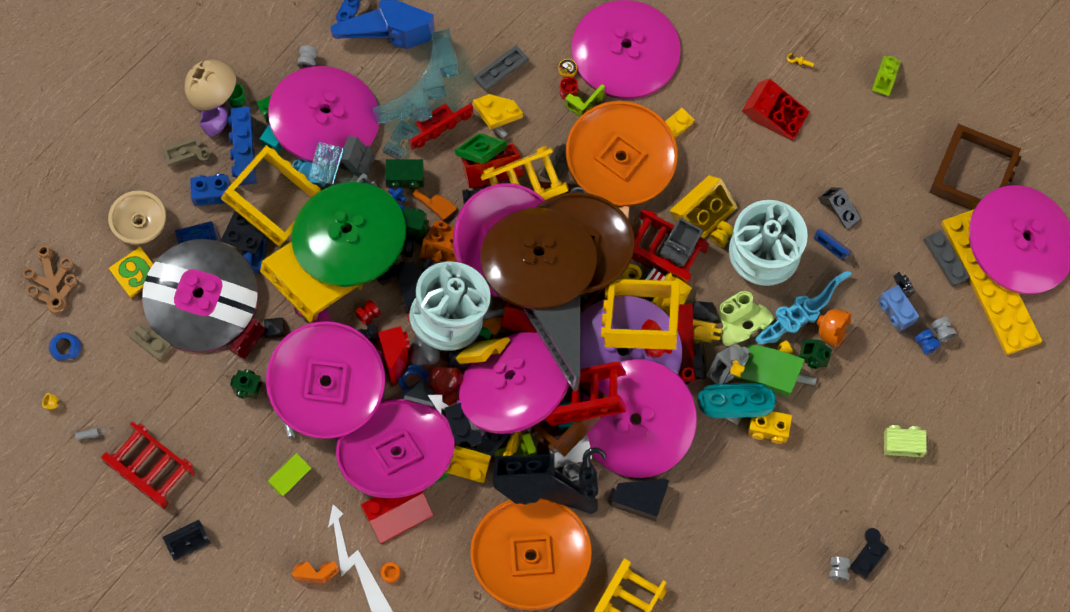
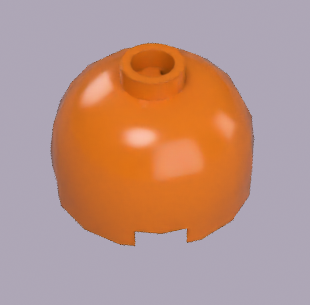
M831 309L824 316L820 315L817 325L819 326L818 333L822 341L832 347H839L846 335L847 324L851 323L852 313L842 309Z

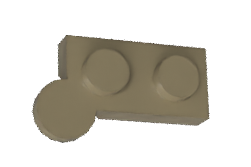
M198 137L162 148L169 167L198 158L201 162H207L212 157V152L209 148L201 147Z

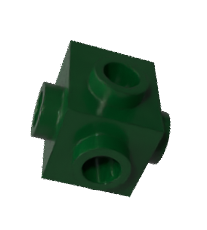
M803 340L799 357L805 359L804 362L808 364V367L819 369V367L828 366L832 349L821 340Z
M238 370L237 374L233 375L230 386H232L234 394L239 398L257 399L262 379L261 376L256 375L251 370Z

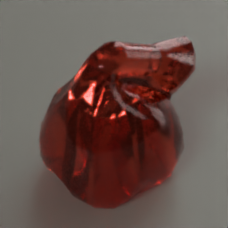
M433 368L428 376V382L434 394L442 395V402L448 406L460 400L459 391L463 375L459 368Z

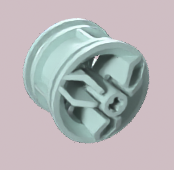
M762 200L749 205L739 214L730 240L729 258L733 268L742 278L757 285L770 286L787 280L798 268L801 255L806 247L808 238L806 224L801 215L786 203L776 200Z
M441 262L426 269L417 282L416 298L411 305L409 314L410 324L414 333L427 345L440 350H458L470 345L480 334L483 316L490 304V289L486 280L478 271L459 262Z

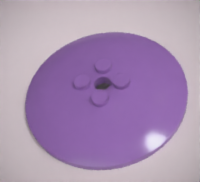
M633 296L614 297L612 329L641 330L643 323L650 319L654 320L661 327L662 331H669V316L655 304ZM608 298L594 303L580 314V369L610 362L644 359L660 363L678 375L682 361V346L678 331L676 350H672V354L665 352L661 357L652 358L649 356L648 358L644 348H628L629 353L626 356H620L617 352L619 348L605 347L604 337H601V327H605V325H602V314L606 313L603 311L604 300H608Z

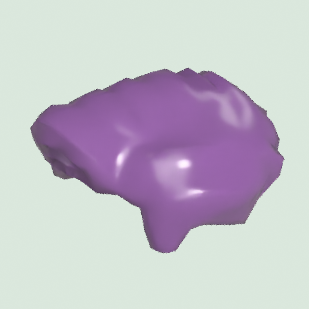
M219 106L212 110L201 111L202 119L199 125L209 137L220 134L228 122V107Z

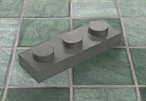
M516 45L475 75L474 80L487 92L528 61V57Z
M941 230L924 238L923 241L952 287L969 280V274Z

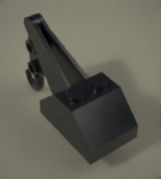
M596 447L589 448L584 452L583 462L579 469L580 487L555 469V453L495 456L492 477L493 486L515 504L527 505L536 503L542 498L593 514L598 510V500L595 498L598 495L597 470L592 464L590 456L598 453L605 460L606 454L602 449Z

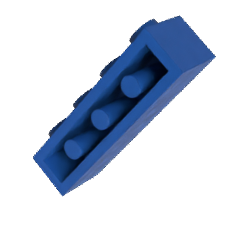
M250 107L231 108V115L228 116L229 127H232V132H229V138L234 148L230 149L231 160H234L235 166H231L232 177L236 178L255 158L253 121ZM256 167L240 185L257 183Z

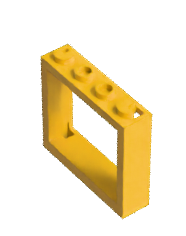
M266 145L228 187L221 199L276 245L281 247L292 234L294 222L284 232L234 190L263 158L310 197H313L322 190L319 186L312 184L303 173L294 169L290 162L283 160L274 149Z
M617 279L609 287H605V298H608V300H604L603 311L606 313L602 314V325H605V327H601V337H604L605 347L676 350L680 281ZM614 297L671 298L669 331L612 329Z

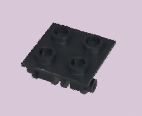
M234 211L220 241L256 254L264 234L238 212Z

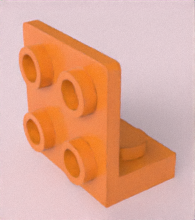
M436 220L423 239L420 258L427 260L430 257L435 262H457L453 246L454 226Z

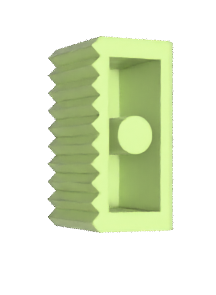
M891 425L884 431V455L924 457L926 454V430H921L918 426L901 429L899 425Z

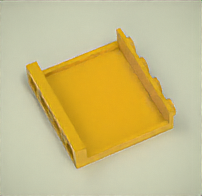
M292 242L264 259L261 264L260 272L310 323L317 320L318 313L356 287L359 290L363 287V284L351 287H338L314 279L304 271L297 261Z

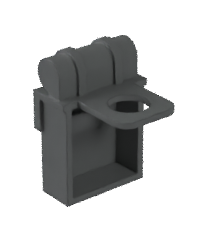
M348 136L339 158L342 161L339 167L340 169L350 170L352 175H356L358 178L363 173L369 175L375 155L358 137Z
M679 218L667 241L664 242L660 255L684 267L687 260L693 254L694 248L703 234V230Z

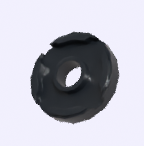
M699 340L693 343L692 350L696 351L693 356V368L697 379H705V348L703 341Z

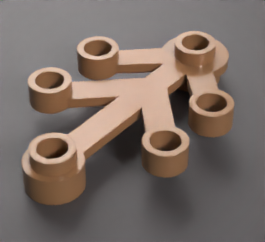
M42 245L37 249L36 254L43 263L46 278L36 274L30 267L23 270V276L26 280H32L49 289L50 296L39 291L38 287L33 284L29 285L26 291L30 297H36L45 302L50 312L60 313L65 309V297L71 288L77 284V279L74 275L69 274L64 278L66 284L59 293L57 286L67 271L73 267V262L68 257L63 258L60 261L61 267L54 276L50 261L53 258V251L49 246ZM43 250H47L45 254H41ZM65 262H70L68 266H64ZM28 272H32L30 276H26ZM69 279H74L72 283H68ZM36 289L35 293H30V291ZM59 301L58 305H53V303Z

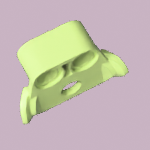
M741 291L720 305V319L723 325L722 333L720 334L721 340L725 346L745 341L759 329L764 330L773 322L775 317L765 306L753 303V296L750 292ZM749 321L753 323L751 329H745L742 326L744 322Z

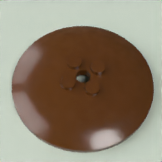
M576 192L554 196L535 207L549 208L566 213L579 221L591 235L596 247L597 265L591 283L582 294L598 291L609 286L626 271L633 257L634 233L626 215L612 202L597 195ZM536 250L534 254L536 256H541L544 254V252L541 250Z
M527 208L508 214L492 226L482 243L480 262L485 280L498 296L519 307L542 310L565 305L576 299L587 289L595 274L597 252L589 232L573 217L549 208ZM536 250H541L544 252V254L541 256H536L534 252Z

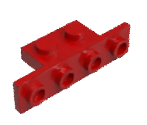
M445 103L415 121V125L421 133L409 140L411 151L423 147L431 139L438 138L447 129H453L460 121L468 120L474 114L473 105L470 103L453 113Z

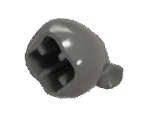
M416 335L410 344L411 349H409L411 365L438 363L441 357L440 349L427 345Z

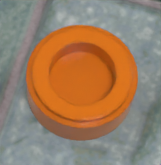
M388 562L381 567L380 574L386 583H395L399 580L401 571L396 563Z

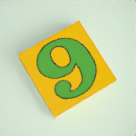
M139 247L108 269L131 299L143 291L145 279L153 263L142 248Z

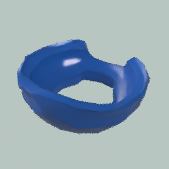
M67 332L57 334L51 339L49 344V352L57 361L70 358L75 359L81 351L79 338ZM63 338L71 342L69 353L65 355L59 354L56 348L57 342Z
M410 365L401 378L398 379L400 388L404 391L409 388L405 382L409 374L417 375L421 380L425 379L427 383L429 382V374L423 366Z

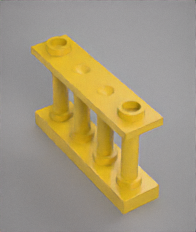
M547 146L536 149L537 153L500 168H488L484 170V174L481 176L482 181L489 178L491 185L499 184L496 175L506 171L511 184L520 185L513 168L524 164L534 191L544 200L569 190L566 181L562 183L561 180H558L548 155L553 152V148H547ZM540 157L552 183L550 184L551 187L545 190L543 187L541 188L531 164L532 160Z
M624 558L594 612H622L614 608L613 604L610 603L613 596H619L638 608L651 612L658 598L662 600L668 590L665 588L667 582L663 580L660 587L633 573L632 569L629 568L631 562ZM629 579L654 593L655 595L651 603L648 604L623 590L622 586H620L622 580Z

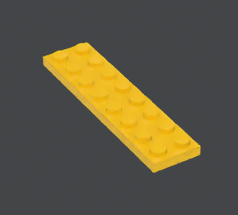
M973 209L945 219L941 224L956 255L969 274V282L1007 356L1040 344L1042 339L1019 293L1009 291L996 284L978 265L969 241V224Z

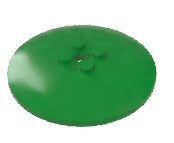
M362 182L336 184L315 194L299 211L292 229V247L300 266L314 279L338 287L365 284L384 274L400 256L406 239L404 215L395 199L381 188ZM347 226L352 227L350 232H342L343 228Z

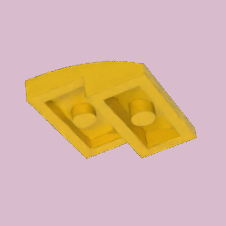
M499 338L475 342L466 347L456 357V360L459 364L485 362L490 355L500 354L510 339Z

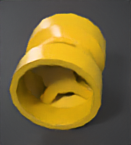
M721 221L717 225V230L713 231L709 237L714 244L724 248L728 243V239L732 237L734 228L727 222Z

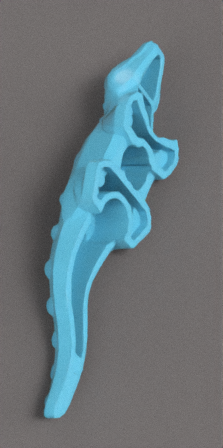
M846 271L835 277L820 295L809 299L808 296H798L795 298L793 306L778 308L776 310L777 321L762 330L756 337V342L759 345L776 343L784 333H796L808 322H816L820 312L829 303L837 285L851 276L852 273Z

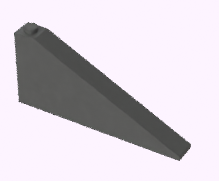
M580 296L565 305L551 309L538 310L522 307L573 391H577L580 380Z

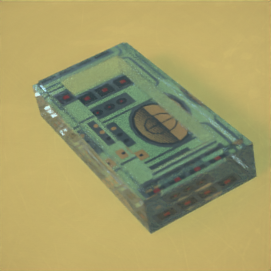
M401 120L383 148V153L395 159H400L409 145V140L417 133V128Z

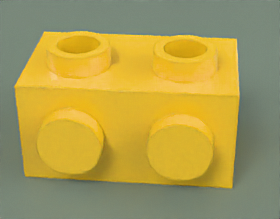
M772 411L766 416L751 417L747 435L757 440L769 439L776 444L786 443L789 437L792 415Z

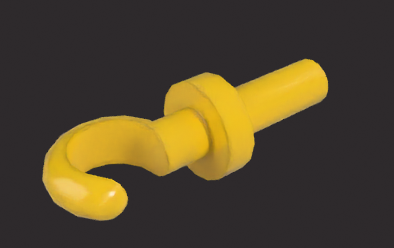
M792 53L787 56L789 63L798 62L800 66L802 64L810 67L814 66L813 62L804 60L802 56L800 58L796 57L794 60L789 59L793 55Z

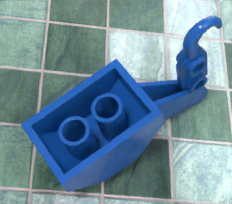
M344 0L336 15L337 23L331 26V34L335 39L388 38L393 46L404 49L431 41L435 33L434 14L398 0H380L379 9L356 17L355 15L360 7V0Z

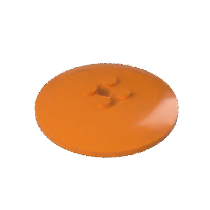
M613 101L591 108L575 122L567 139L566 161L569 172L576 184L588 194L600 196L616 206H635L655 198L670 183L677 165V145L669 126L649 108L632 102ZM622 153L626 159L620 161L616 158V154Z
M542 498L536 503L527 505L515 504L513 501L508 500L493 508L478 524L470 548L471 565L481 587L496 601L519 610H542L556 606L571 597L583 584L590 568L592 555L588 532L579 517L565 505ZM529 552L537 555L534 560H528L525 556Z

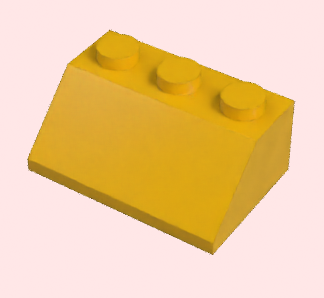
M708 175L669 211L676 223L679 218H682L702 229L703 234L701 237L705 238L738 207L723 180Z

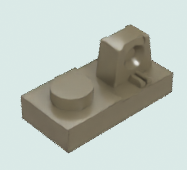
M143 322L129 336L130 339L158 361L172 348L170 343Z

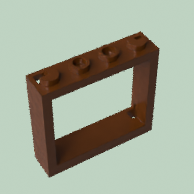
M958 124L929 193L973 210L982 199L942 184L960 138L1011 158L999 188L1007 186L1008 181L1012 182L1015 175L1013 168L1019 165L1022 157L1019 156L1021 148Z
M589 382L580 383V391L589 398L591 384ZM599 390L598 399L606 398L607 396ZM602 417L575 421L558 440L537 424L525 429V431L530 433V435L534 433L536 435L535 438L544 445L546 442L548 444L547 447L553 453L558 452L565 457Z

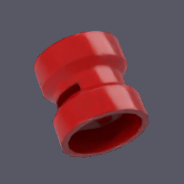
M565 77L560 82V97L565 100L569 93L574 97L578 94V81L573 77Z
M370 299L363 308H358L355 311L356 316L365 326H368L373 318H377L382 314L377 305Z

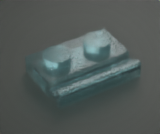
M318 142L308 178L333 185L343 148Z

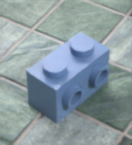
M899 285L881 294L878 300L879 305L898 332L915 324L919 315Z

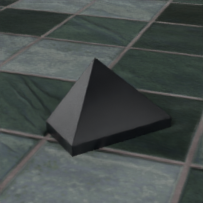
M696 301L692 304L693 319L711 323L719 321L713 302Z
M425 379L420 380L400 393V397L405 400L435 407L428 395L435 394Z

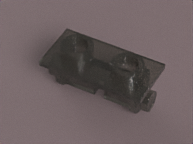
M564 143L559 146L557 145L550 156L558 180L567 166L566 144ZM544 167L540 176L550 180L546 168Z

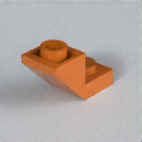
M306 561L304 564L301 562L296 565L291 574L295 581L325 583L340 570L337 564L332 561L324 563L317 573L309 562Z

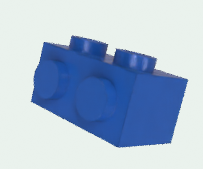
M216 174L207 177L198 175L195 178H190L193 205L225 204L226 202L221 197L231 185L229 176Z

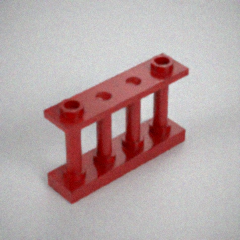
M642 209L640 219L643 223L634 236L632 259L649 268L655 266L665 275L671 273L673 277L679 278L688 285L692 275L689 273V269L700 251L705 254L707 253L709 243L700 237L690 259L687 260L684 267L678 268L672 264V260L661 259L655 254L666 234L670 235L675 225L661 219L653 211ZM652 225L660 229L650 248L645 250L639 247L638 244L649 226Z
M610 362L580 369L578 390L573 391L572 389V403L561 406L560 402L556 409L545 418L550 426L625 413L626 404L621 396L617 395L618 377L626 375V370L621 362ZM610 378L609 397L598 399L599 380ZM591 382L590 400L580 402V383Z
M132 421L130 426L135 432L116 454L110 455L105 452L101 459L106 465L164 510L169 504L166 500V494L185 472H188L191 476L195 474L192 469L193 464L186 458L181 460L147 433L149 430L141 423L136 425ZM142 436L149 442V445L130 466L127 465L125 467L121 464V459ZM157 448L165 455L146 477L140 479L135 475L137 473L136 470ZM170 460L174 461L180 467L160 489L155 491L150 487L152 485L151 482Z

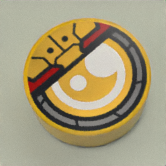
M571 59L562 60L559 64V74L564 78L573 77L577 72L576 63Z

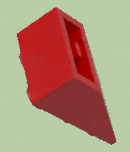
M770 78L758 82L742 110L755 123L792 141L810 112Z

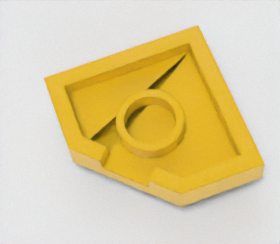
M491 94L473 100L474 108L490 130L523 118V112L514 100Z

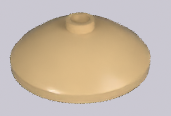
M131 191L123 194L113 203L109 211L108 222L111 231L119 240L128 244H143L153 240L160 234L166 222V211L160 199L152 193Z

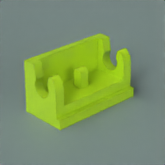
M295 453L267 481V484L280 496H284L312 468Z

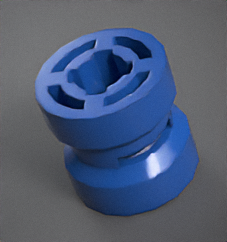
M931 329L921 332L914 338L917 344L922 346L924 355L934 352L941 346L940 342L933 337L934 333Z

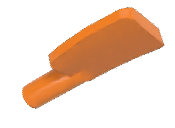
M417 189L413 193L415 198L424 203L443 222L457 210L453 203L438 194L430 199Z

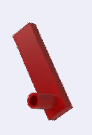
M679 304L677 331L681 340L682 361L678 376L684 382H696L693 368L695 352L692 350L694 343L693 305Z

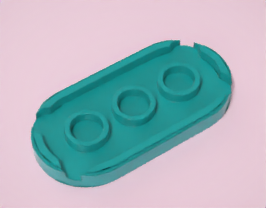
M759 383L713 384L706 386L703 391H700L697 404L701 412L713 418L762 417L774 410L776 396L771 389L768 390L765 388V385Z

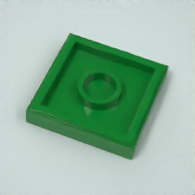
M478 133L456 148L455 155L485 164L508 147L507 141Z

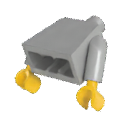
M734 343L716 355L706 376L714 384H726L735 376L740 377L741 372L745 369L744 365L750 356L749 349L746 347L741 348L738 344Z

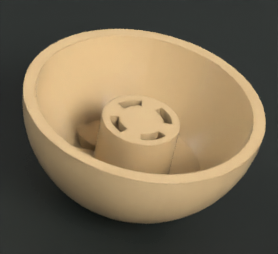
M208 59L195 64L189 70L184 84L188 101L194 108L202 111L219 107L231 96L236 85V74L228 64L220 60Z

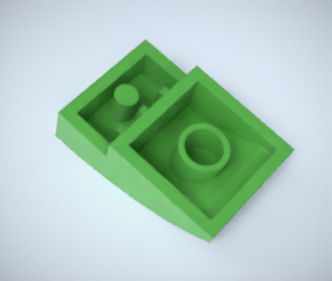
M749 344L747 348L750 351V356L744 365L745 369L741 372L740 377L735 376L734 379L743 383L765 385V388L768 390L771 389L777 394L790 398L805 359L776 349Z

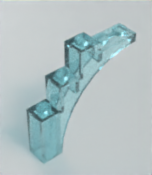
M449 29L432 33L433 47L431 59L420 80L399 98L373 108L377 124L406 119L413 116L414 122L432 118L429 100L446 96L443 78L460 74Z

